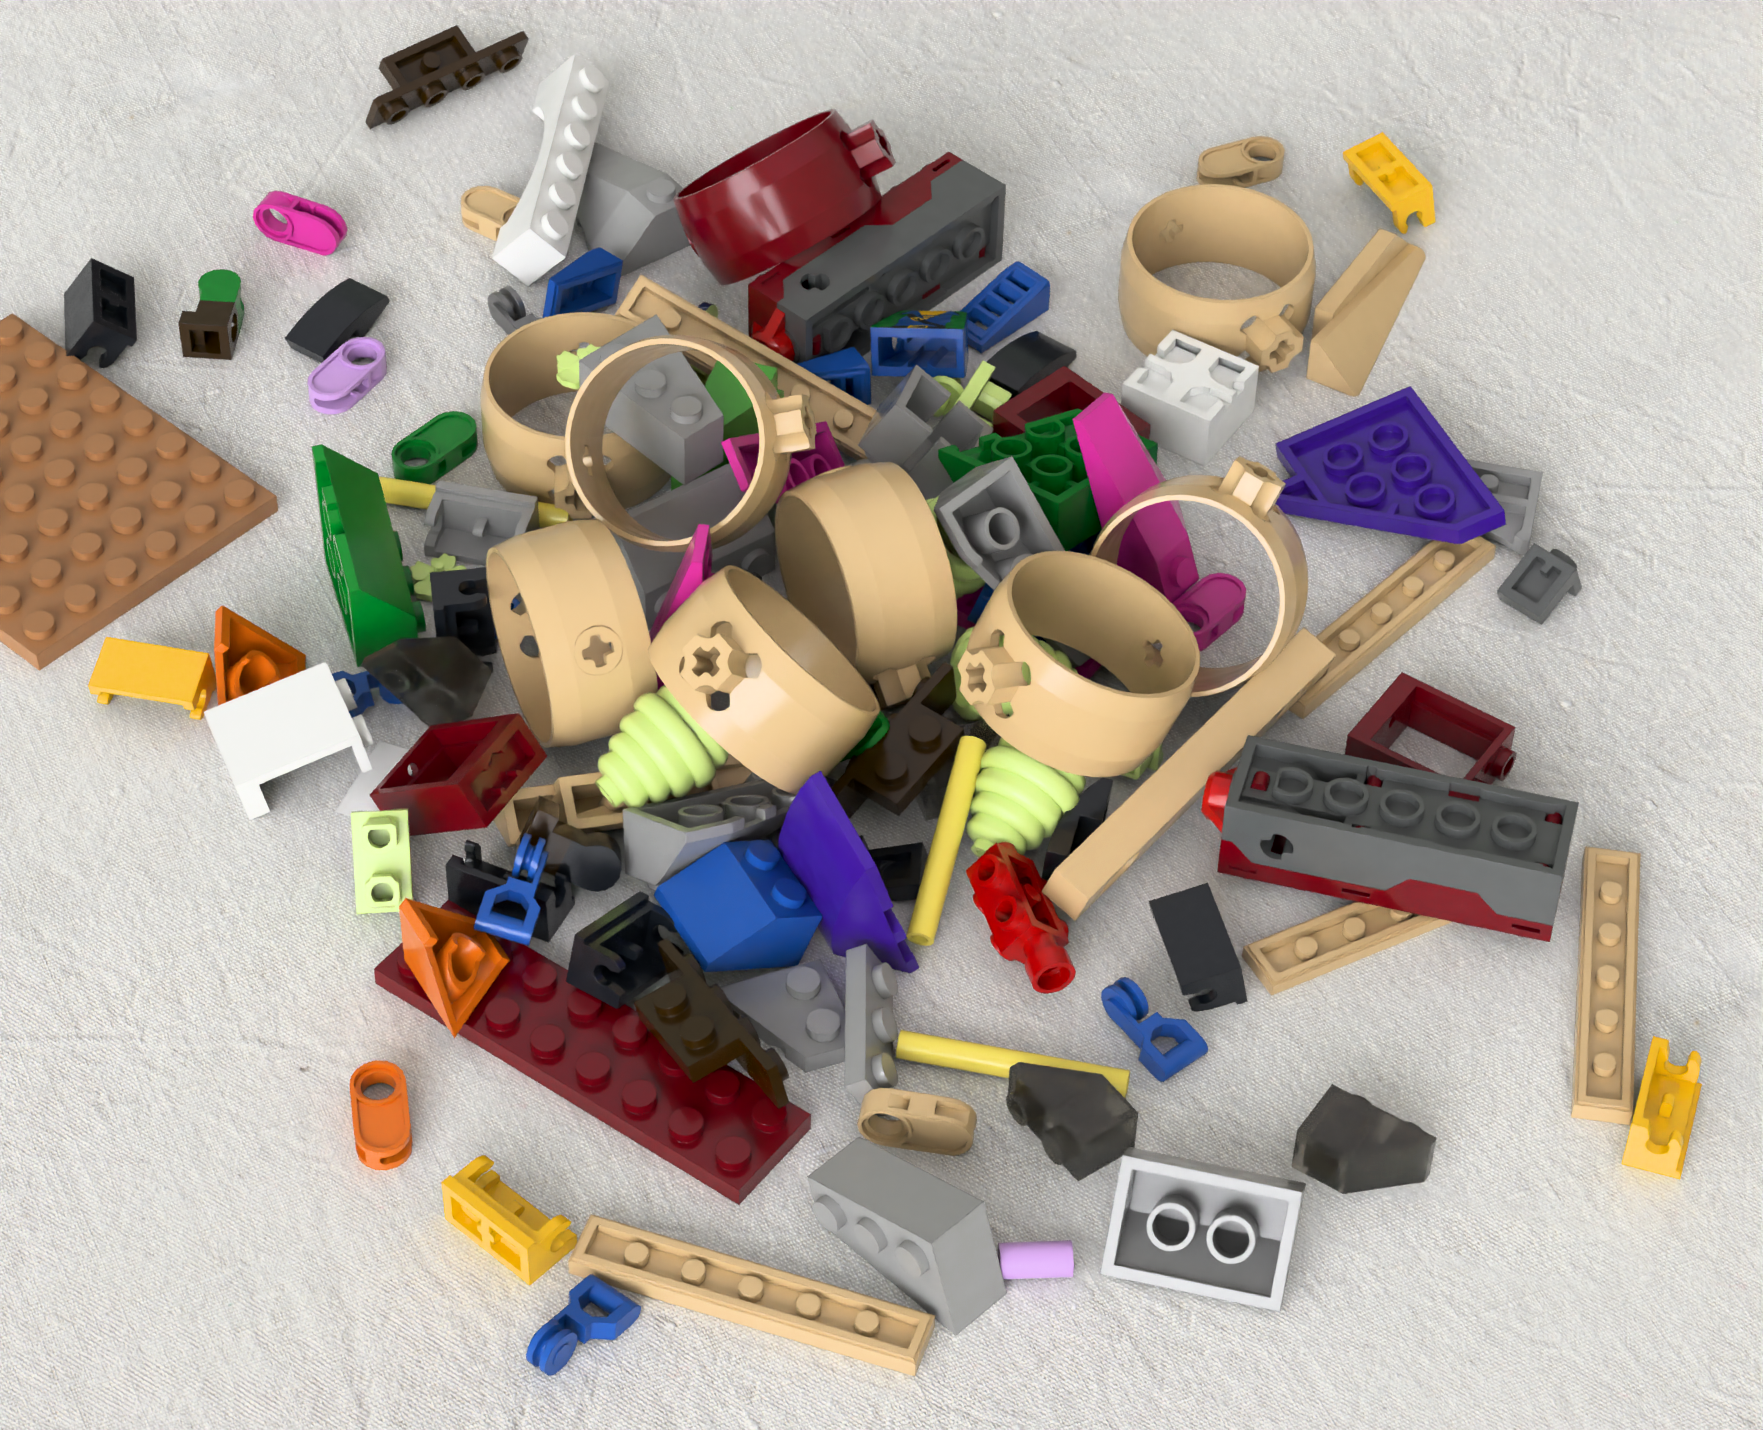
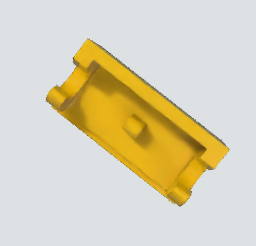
M1383 132L1343 152V159L1348 163L1351 179L1359 186L1364 181L1392 211L1393 223L1401 233H1407L1408 225L1406 220L1415 211H1417L1416 215L1419 222L1424 227L1436 222L1432 184Z
M106 637L88 684L90 693L98 695L97 703L109 705L114 694L183 705L184 709L191 710L190 718L199 720L203 718L204 711L207 710L211 695L217 686L216 675L209 653Z
M1653 1036L1622 1164L1680 1179L1702 1087L1701 1083H1697L1702 1060L1697 1051H1692L1688 1056L1686 1065H1674L1668 1061L1670 1054L1669 1040Z
M486 1155L479 1156L453 1177L449 1175L441 1182L445 1219L527 1284L531 1285L575 1248L577 1235L567 1229L571 1224L569 1219L562 1214L552 1219L548 1218L500 1180V1175L493 1170L488 1171L494 1165V1161Z

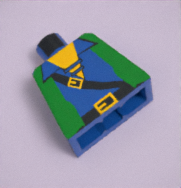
M904 310L898 311L870 327L872 376L905 377L917 364L931 377H966L968 365V321L966 312ZM892 337L897 338L895 349L892 346Z

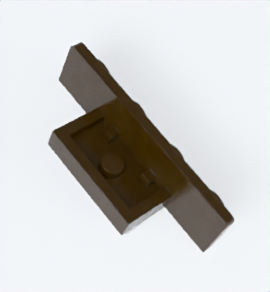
M456 25L383 58L378 69L393 90L373 100L365 123L370 129L385 122L388 125L395 124L405 118L411 110L419 106L432 107L441 102L448 93L462 87L463 90H469L478 85L485 76L499 70L500 73H505L512 70L522 61V54L529 38L524 31H521L475 52Z
M944 662L931 677L927 676L918 683L910 701L898 714L893 713L887 718L890 721V728L882 739L873 747L866 748L862 754L858 756L853 755L846 767L845 773L831 787L849 819L867 799L900 816L957 751L960 738L965 736L964 728L942 716L957 696L954 669L950 664Z
M668 938L657 943L670 982L634 1002L639 1019L693 1083L736 1059L778 1109L789 1104L783 1081L789 1078V1074L784 1062L775 1049L771 1047L764 1050L760 1046V1039L751 1022L744 1015L739 1018L733 1015L731 1004L724 991L716 983L710 987L707 985L704 973L691 953L682 956Z

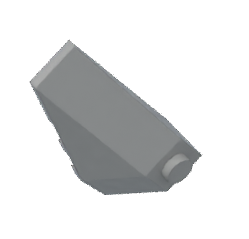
M594 143L575 219L577 225L582 227L585 234L588 250L601 247L623 260L621 276H624L690 246L673 197L683 187L667 173L598 143Z
M1012 456L975 467L940 492L934 507L936 516L959 557L993 590L1026 557L1046 551H1065ZM1042 637L1055 651L1059 650L1066 654L1073 668L1080 667L1091 658L1068 645Z
M825 777L830 787L837 782V780ZM761 779L672 798L663 803H649L642 807L623 809L625 874L647 882L649 888L656 890L659 885L722 843L761 840L783 826L786 813L797 794L783 791Z

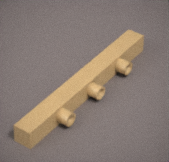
M1303 627L1264 671L1252 677L1054 870L1042 892L1076 921L1204 794L1208 776L1215 771L1225 772L1229 770L1241 758L1247 736L1261 738L1323 676L1336 654Z

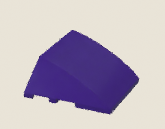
M819 771L813 774L800 788L786 813L779 835L778 851L823 915L818 929L834 955L846 957V950L867 944L882 963H888L894 970L912 973L920 967L904 940L907 938L891 909L894 906L878 868L822 772Z

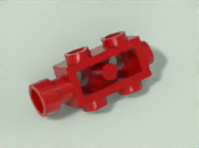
M995 843L966 870L975 892L973 894V901L977 908L985 915L991 929V943L995 950L1006 960H1017L1025 964L1026 973L1035 991L1044 994L1060 991L1073 981L1076 974L1070 956L1064 948L1069 943L1068 925L1064 920L1058 918L1051 900L1042 892L1048 881L1040 877L1034 861L1017 853L1015 846L1011 843Z

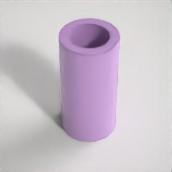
M1071 1240L998 1243L997 1256L1003 1280L1073 1277L1074 1259Z

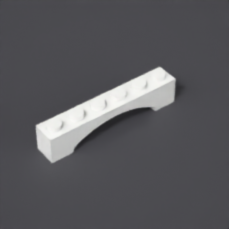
M576 53L539 83L532 111L544 120L541 150L521 199L507 223L500 228L492 259L528 287L566 258L610 83L597 67L589 65Z

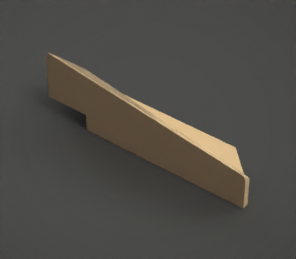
M1379 229L1315 307L1306 374L1307 379L1353 397L1360 395L1426 259L1425 253L1421 248L1407 243L1398 235L1386 230Z
M728 754L727 762L716 769L713 781L702 788L693 786L687 795L743 784L752 771L731 754ZM595 772L558 777L554 784L520 788L493 821L507 846L514 847L539 796L560 804L559 821L585 833L622 829L623 809L629 807L624 802L616 808L609 803L595 784V781L602 774ZM669 795L666 800L677 797Z

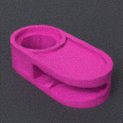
M269 192L253 212L255 225L266 237L323 256L332 254L347 236L346 222L334 209L286 192ZM270 209H274L282 214L287 220V224L275 218Z
M1209 574L1172 603L1187 622L1197 624L1201 628L1193 632L1199 651L1206 649L1241 619L1244 614L1246 588L1241 580L1230 574Z

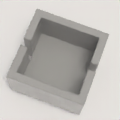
M916 364L879 405L858 446L865 451L871 463L893 462L899 465L913 479L925 500L936 498L940 495V492L953 484L938 458V449L956 445L960 452L978 447L979 437L992 434L994 429L960 400L933 429L928 426L926 422L949 399L951 393Z

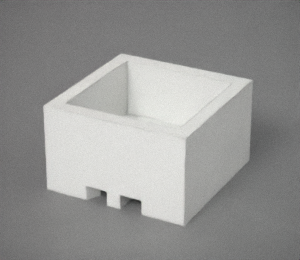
M1172 329L1158 345L1157 354L1155 356L1149 354L1145 359L1144 368L1137 367L1122 384L1121 405L1151 425L1149 440L1158 443V446L1206 466L1254 411L1259 366Z

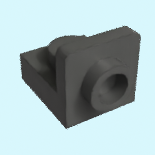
M1534 543L1499 587L1497 593L1500 600L1542 625L1567 592L1576 597L1582 586L1577 572V565L1568 555L1557 549H1552L1548 552Z

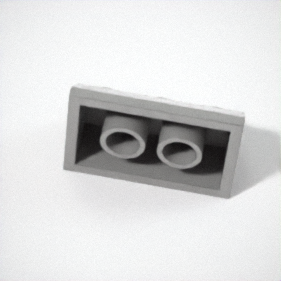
M729 463L691 481L685 486L682 485L627 511V513L651 532L668 539L681 540L693 537L698 524L709 525L710 528L717 525L735 509L745 495V492L741 491ZM768 514L742 537L729 544L712 549L711 573H716L727 565H733L749 573L756 572L762 577L775 569V530ZM612 533L632 575L649 631L685 553L648 550L635 546Z
M1128 1147L1121 1159L1100 1274L1280 1312L1306 1183Z

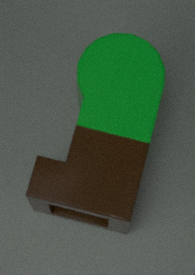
M217 269L205 273L198 281L200 300L196 312L182 311L178 325L183 357L232 360L245 314L244 304L241 300V278L231 270Z

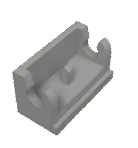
M438 480L435 486L436 491L424 519V525L431 526L424 543L425 556L436 558L446 553L449 556H455L456 561L486 566L487 553L491 547L515 535L540 529L538 497Z

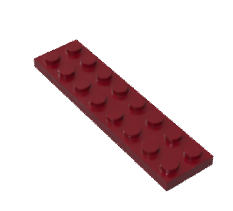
M450 900L440 907L441 909L474 919L477 917ZM495 936L510 961L499 973L458 1032L462 1037L738 1205L811 1129L810 1113L791 1102L778 1109L754 1080L727 1064L693 1083L639 1019L636 1010L626 1004L618 1009L567 983V969L524 944ZM402 942L374 968L375 983L446 1026L405 962Z

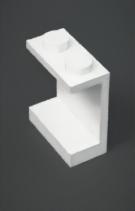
M326 661L204 711L249 820L270 812L259 784L340 750L351 747L362 773L372 770L365 751L366 747L374 745L371 734L362 714L351 717L349 711L357 708L348 683L345 678L335 681Z

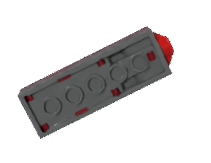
M947 152L931 164L925 165L920 171L882 195L879 202L859 218L812 247L778 264L748 284L749 337L796 364L851 347H855L863 357L871 351L870 327L898 311H929L1002 260L1006 185L951 152Z
M1248 735L1238 767L1225 772L1215 771L1208 776L1201 811L1205 818L1211 820L1222 833L1217 869L1219 873L1550 942L1579 802Z

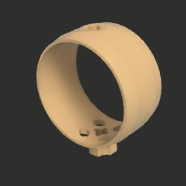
M1222 184L1193 185L1169 191L1152 199L1134 216L1121 250L1118 302L1122 324L1128 338L1147 357L1149 354L1155 356L1158 345L1173 329L1236 357L1246 350L1250 356L1245 360L1258 365V372L1268 369L1273 373L1287 368L1292 358L1302 352L1303 332L1311 313L1316 261L1310 231L1300 216L1287 205L1264 193L1244 187ZM1172 220L1177 226L1170 228L1169 235L1164 237L1161 231L1166 229L1168 222ZM1187 263H1225L1257 272L1272 280L1281 288L1268 294L1247 299H1209L1178 291L1160 282L1152 275L1166 268ZM1284 305H1288L1284 314L1280 316L1279 314L1282 311ZM1256 316L1255 321L1250 326L1241 329L1246 320Z
M576 312L558 314L520 327L505 337L492 351L485 366L480 392L483 444L491 469L498 482L507 492L538 497V502L555 504V508L565 510L571 519H592V513L586 508L574 488L567 463L555 466L549 460L554 456L561 455L566 459L565 436L547 434L531 429L517 422L512 417L523 408L541 399L562 393L579 391V389L575 390L562 386L557 381V355L562 354L563 351H568L577 356V351L572 350H577L579 343L583 342L589 343V345L592 344L595 347H602L638 326V323L619 316L603 313ZM616 433L603 435L602 452L604 456L611 459L607 465H604L611 489L624 509L647 500L657 493L671 478L670 474Z
M661 335L639 340L613 353L601 362L590 373L576 394L569 412L565 432L566 462L572 483L586 508L616 536L635 546L648 550L686 553L692 537L681 540L662 537L640 525L622 507L611 489L606 475L602 445L604 427L612 403L625 383L637 371L652 361L672 353L690 350L702 351L720 361L740 381L752 402L759 429V455L750 486L735 509L725 519L710 528L712 549L719 548L735 541L750 531L774 506L786 483L792 453L815 449L816 424L814 412L810 408L807 395L800 394L780 398L769 378L755 363L737 350L724 344L686 335Z
M1240 456L1234 460L1225 477L1187 475L1172 478L1148 488L1125 504L1110 518L1098 535L1090 556L1117 565L1123 535L1136 513L1143 507L1172 500L1196 501L1219 508L1241 521L1259 539L1273 564L1279 586V615L1274 635L1265 652L1246 663L1225 668L1199 667L1190 697L1210 696L1231 691L1246 684L1252 677L1264 671L1295 636L1306 607L1309 577L1305 551L1295 527L1286 514L1275 504L1286 483L1276 476V472L1259 462L1246 460ZM1151 644L1155 652L1152 659L1153 662H1163L1160 651Z
M878 462L832 469L789 489L779 498L775 515V538L784 588L788 601L807 616L841 650L868 685L873 684L881 710L899 707L910 701L916 686L923 678L931 677L928 665L948 655L954 646L957 633V601L949 559L937 523L924 496L913 479L899 465L893 462Z
M597 519L567 521L515 535L488 550L486 557L487 588L499 647L520 709L537 741L545 748L576 746L620 733V721L625 715L634 711L635 701L644 693H657L658 685L657 674L648 654L651 640L639 595L626 560L610 530L603 522ZM520 593L522 597L521 603L511 610V603L514 597ZM531 635L537 642L539 648L537 656H529L522 652L520 644L525 636Z
M1046 551L1021 560L995 588L972 630L967 649L957 665L961 675L959 691L999 736L1027 756L1047 766L1071 774L1087 777H1114L1126 774L1139 767L1163 743L1191 696L1200 667V651L1194 633L1182 614L1163 594L1140 577L1118 565L1094 556L1070 551ZM1004 635L1003 647H999V637ZM1031 635L1063 643L1086 654L1113 673L1130 692L1103 686L1075 673L1047 653ZM1151 644H1162L1163 647L1161 648L1160 655L1163 662H1153L1152 659L1155 652ZM1023 662H1026L1030 668L1031 682L1029 685L1024 680L1022 674ZM1011 702L1013 710L1011 717L1003 713L1001 703Z
M733 565L725 566L703 581L664 622L648 648L649 658L655 671L686 712L721 747L745 767L768 783L792 794H797L813 774L821 771L824 777H826L864 738L880 712V706L871 688L841 650L807 616L780 593L753 574ZM716 691L728 693L730 696V707L722 711H715L711 708V695Z

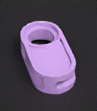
M370 337L353 338L343 343L308 377L309 402L312 408L324 414H339L346 412L361 400L387 374L386 352L383 344L377 339ZM359 358H371L375 360L374 362L366 365H356L351 363L353 360Z

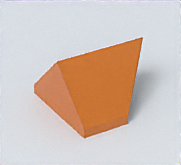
M223 605L216 610L214 655L218 706L306 670L305 654Z
M405 898L399 906L404 960L455 1038L510 959L494 935L474 930L476 919Z

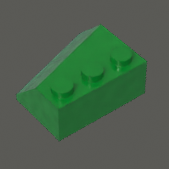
M1077 408L1026 423L1025 433L1012 437L1002 438L996 432L979 437L978 447L959 452V448L956 445L938 449V458L953 483L975 467L1012 456L1065 551L1072 549L1102 530L1072 420L1083 410ZM1138 435L1157 465L1158 443Z
M322 444L311 446L324 560L357 667L420 655L418 633L426 632L424 612L420 601L412 602L411 597L414 596L412 575L408 565L402 566L403 553L398 532L393 531L378 473Z

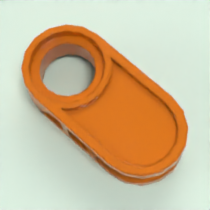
M375 1060L365 1063L355 1070L350 1079L356 1152L359 1160L365 1166L372 1169L389 1170L397 1168L407 1161L412 1153L413 1146L406 1078L403 1071L391 1062ZM377 1083H385L395 1089L387 1098L380 1100L370 1099L363 1094L366 1088Z

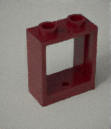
M1063 366L993 411L994 430L992 433L996 432L1002 438L1025 433L1026 423L1077 408L1084 410L1104 392L1066 366ZM1119 403L1137 434L1149 439L1151 425Z
M1401 672L1347 735L1344 754L1437 773L1389 749L1408 726L1478 760L1463 779L1492 785L1496 779L1503 781L1515 763L1517 753L1511 750L1516 727Z
M519 713L431 725L372 791L370 797L380 811L408 808L410 836L487 828L546 759L547 754ZM409 764H410L411 770H412V775H411V776H410L409 773H408V766H409Z

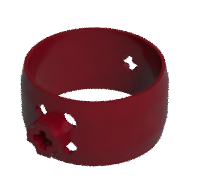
M830 109L801 120L727 159L680 190L673 197L692 249L720 285H729L786 261L826 239L866 213L882 197L875 175L893 167L896 161L891 151V145L883 130L876 125L873 119L851 130L835 109Z

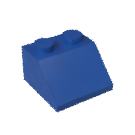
M771 840L724 842L659 885L654 893V897L670 915L674 922V927L704 972L796 966L800 963L823 917L807 894L806 889L800 884Z

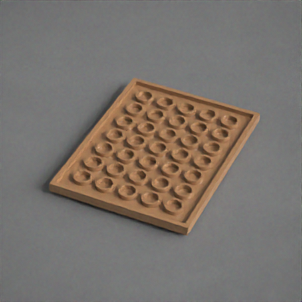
M12 313L0 320V642L40 671L278 511L277 496L75 356H66L65 349Z

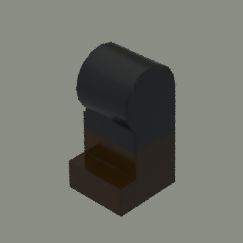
M539 796L516 842L515 856L524 833L532 835L530 844L533 846L537 845L540 837L547 839L544 851H548L549 854L544 872L553 876L557 872L570 877L572 884L589 891H605L614 886L620 878L622 870L621 849L617 841L609 834L602 832L587 834L582 830L559 821L560 804Z

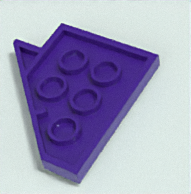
M1411 386L1275 443L1277 458L1291 476L1283 480L1286 485L1275 503L1285 514L1459 545L1506 525L1505 510Z

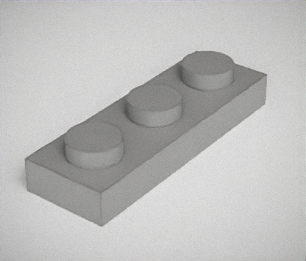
M867 944L846 950L844 1087L860 1105L864 1095L870 1090L893 1088L898 1083L897 1070L893 1062V1041L898 1037L897 1024L893 1016V996L898 992L897 980L891 966L886 962L882 963ZM875 1114V1115H877L878 1117H880V1116H883V1115H886V1114Z

